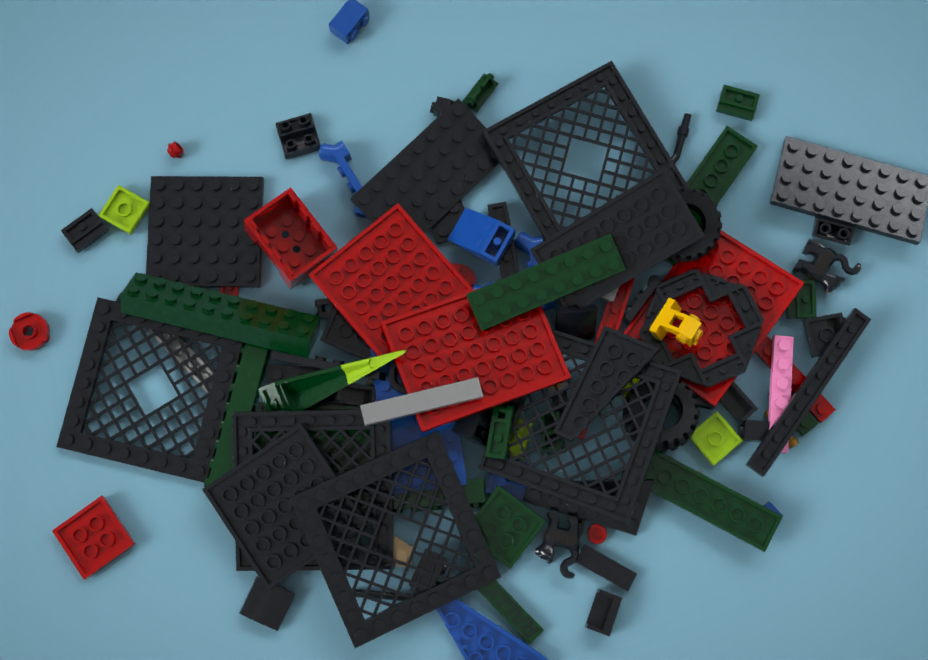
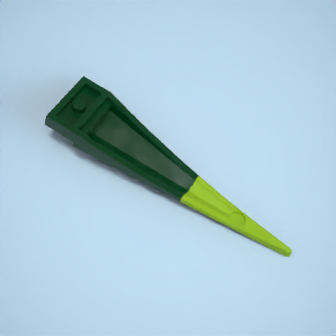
M407 350L280 379L262 386L258 390L267 411L305 410L406 353Z

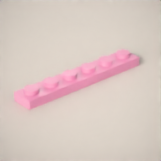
M772 336L768 412L769 430L791 399L794 337ZM789 441L781 453H788Z

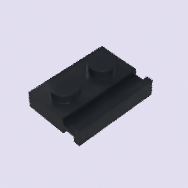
M92 208L61 230L78 253L109 231Z

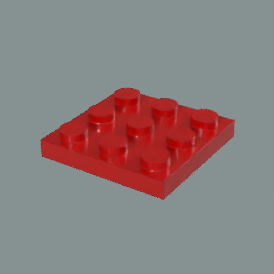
M100 496L52 530L84 580L91 577L136 544L104 496Z

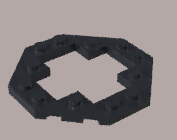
M691 269L657 285L639 337L641 341L660 349L651 359L652 362L682 371L681 379L711 388L746 372L764 318L745 285L728 282L726 279L714 275L710 276L701 273L699 270ZM702 288L710 304L728 296L744 326V329L728 335V340L736 354L700 369L692 352L674 360L664 339L662 341L655 339L649 331L668 298L675 300Z

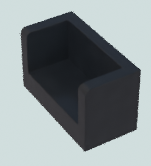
M735 382L732 383L719 401L738 423L744 422L758 409Z
M351 383L333 393L331 402L359 407L360 405L375 402V387Z
M597 589L585 627L610 637L622 597Z

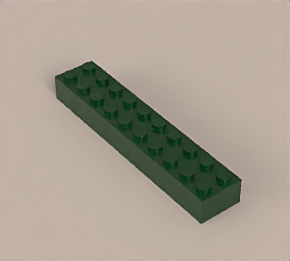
M136 272L120 294L121 313L305 358L309 357L319 335L320 316Z

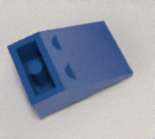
M465 208L447 241L498 267L516 234L515 229L511 226Z

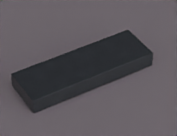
M585 544L576 562L626 591H629L637 575L632 570Z

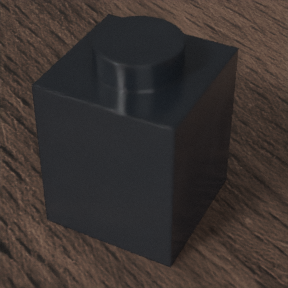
M745 420L738 426V435L741 436L743 441L761 443L769 431V422Z

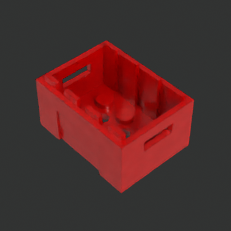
M291 187L243 220L245 231L254 243L262 248L279 270V275L290 289H293L308 278V274L338 250V247ZM283 232H288L289 236L287 238H283L281 234ZM296 246L300 248L298 253L293 251V248Z

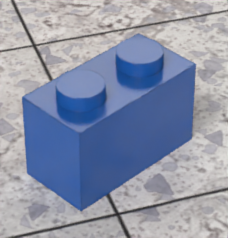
M348 0L328 24L330 32L348 44L357 37L360 28L366 26L369 22L368 8L356 0Z

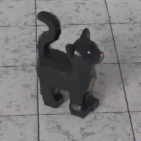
M809 239L802 254H810L814 257V260L810 263L799 259L792 272L795 274L799 271L802 272L810 280L820 283L824 288V292L831 293L840 286V282L845 281L843 277L828 273L835 261H840L842 269L849 275L858 274L861 270V264L857 263L855 267L851 268L847 257L843 254L836 253L831 248H825L820 243Z
M549 511L547 512V517L550 521L544 532L542 544L535 548V554L541 559L546 560L547 564H550L555 555V546L569 550L571 556L563 560L560 565V572L565 578L572 579L575 574L568 571V567L576 563L579 558L580 537L584 532L585 519H578L576 516L568 515L567 522L569 527L564 529L559 527V513Z

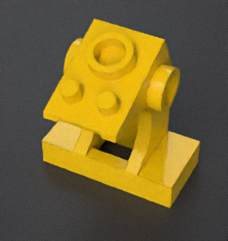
M668 298L649 331L655 339L660 341L663 340L666 333L670 332L677 335L676 339L684 344L687 343L689 347L693 344L696 346L698 339L703 335L700 319L693 314L688 316L681 313V308L676 300ZM676 319L682 321L679 328L672 325Z

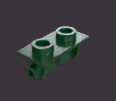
M491 73L483 74L462 102L478 112L499 83L493 80L494 76Z

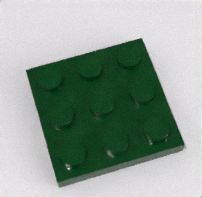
M500 485L496 487L475 515L491 554L510 569L546 522L544 518Z

